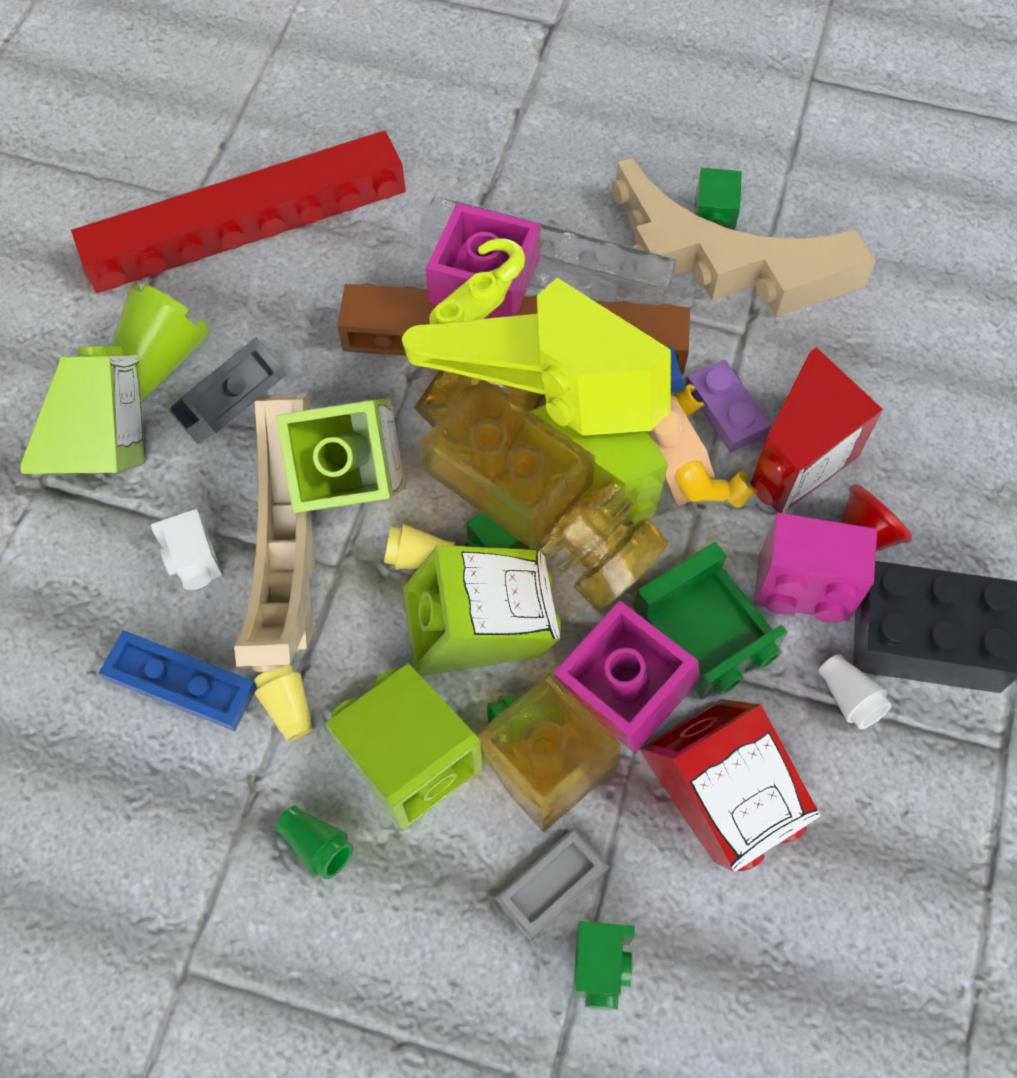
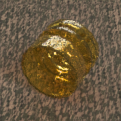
M612 480L601 488L585 494L554 523L547 539L538 549L547 559L554 556L564 547L568 549L555 566L560 573L571 569L578 563L585 567L573 586L595 610L608 605L637 581L660 557L669 543L665 535L646 517L633 523L628 528L622 523L634 505L629 498L621 501L611 510L607 507L621 490Z

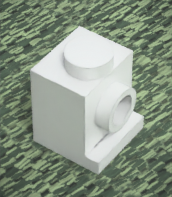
M197 509L151 524L152 531L162 546L160 552L168 574L170 576L178 574L184 589H200L208 585L211 580L223 576L208 529Z

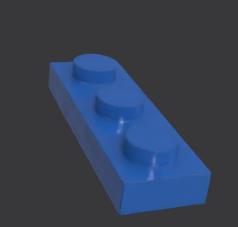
M124 630L121 632L99 671L104 680L233 731H236L254 692L257 690L253 680Z

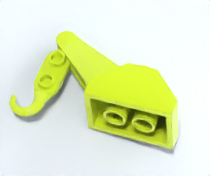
M493 239L485 242L478 248V252L481 255L496 250L506 252L509 255V259L504 264L490 272H479L473 275L432 310L429 318L430 324L413 326L403 334L404 350L411 364L544 394L546 397V410L550 417L561 426L568 425L582 436L651 431L671 412V350L559 278H556L537 295L538 314L484 319L504 301L512 281L524 268L525 255L522 247L509 239Z

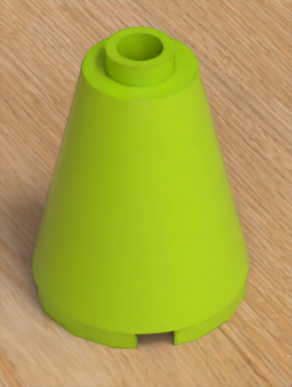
M134 282L128 292L110 346H123V355H139L142 403L207 340L211 329L201 318L196 325L188 320L187 316L190 310L167 294L146 284L141 290L138 282Z

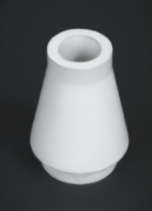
M842 654L829 658L819 668L818 673L826 681L848 723L854 722L859 729H865L880 720L891 708L892 704L886 698L887 691L849 663Z

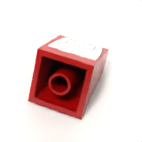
M817 347L809 352L766 438L750 482L753 488L758 490L756 493L757 497L764 504L771 505L778 513H785L857 459L883 411L870 396Z
M720 699L640 748L643 757L713 862L733 872L746 871L757 866L764 860V853L779 843H789L800 838L807 831L806 825L821 816L761 704Z

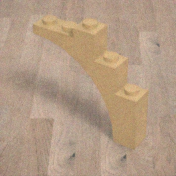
M633 157L617 162L616 180L612 182L613 196L618 205L624 206L628 214L631 230L635 234L634 244L630 247V257L636 270L643 272L649 284L693 270L697 284L700 287L704 286L712 301L756 286L759 298L763 303L769 305L775 317L864 288L867 284L876 260L856 230L825 237L788 239L757 236L728 229L696 216L668 198L646 177Z
M309 393L262 395L255 400L258 453L256 553L249 604L234 650L236 667L252 666L253 670L258 672L276 671L285 665H290L295 654L300 653L301 649L308 648L313 636L309 578L315 568L311 511L293 513L276 415L310 410Z

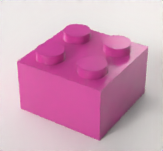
M456 203L426 266L429 303L438 305L476 273L490 272L499 268L509 259V255L506 252L496 250L481 255L478 252V248L485 242L493 239H509L522 247L525 255L524 268L512 281L504 301L485 318L516 316L540 260L541 224Z
M777 513L759 553L754 605L766 607L768 611L781 615L794 612L815 615L816 619L827 623H837L843 620L849 621L874 583L877 529Z
M620 600L553 673L561 693L634 754L639 751L700 681L698 660Z

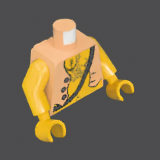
M688 384L684 390L671 395V412L654 429L648 431L668 463L664 485L677 507L690 501L725 502L727 500L733 506L740 508L758 490L746 483L750 477L743 471H739L729 482L724 479H716L708 453L687 418L704 406V402H698L693 398L691 393L695 390V387Z

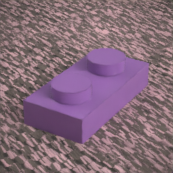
M726 360L687 376L685 386L691 384L695 387L691 395L696 401L704 402L701 410L729 452H733L768 436L771 429L770 423Z

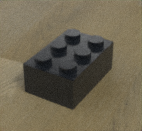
M875 561L874 583L855 611L853 666L867 674L994 693L1003 692L1017 679V581Z

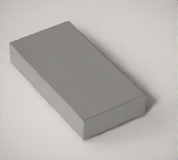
M573 828L495 897V901L531 942L609 870V866L578 831Z

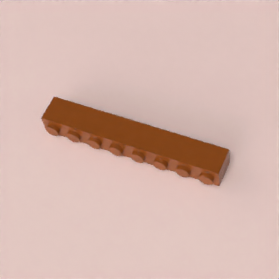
M345 284L337 324L342 350L345 352L406 356L402 342L403 334L413 326L430 324V314L437 306L429 303L428 289H418L411 286L401 288L376 286L373 284ZM537 295L524 296L516 316L538 314ZM595 301L667 348L673 346L681 374L684 375L689 353L690 307L674 306L672 304H638L628 301Z

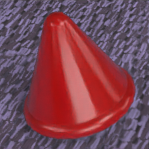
M853 484L850 486V494L840 523L877 529L876 552L912 541V534L908 528L877 497L861 485Z

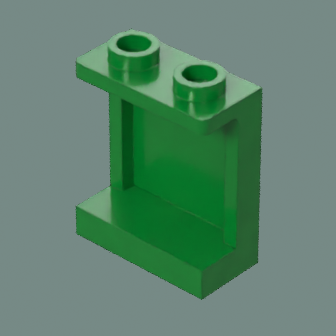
M716 542L708 545L638 589L633 608L637 614L698 660L700 681L695 685L694 689L702 699L714 691H717L720 696L729 692L743 680L744 677L741 673L753 665H756L760 670L771 664L782 654L783 651L779 647L788 633L782 625L772 629L723 569L727 555Z

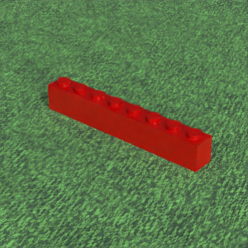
M386 130L71 229V233L82 266L95 292L99 293L404 193L406 189L403 164Z

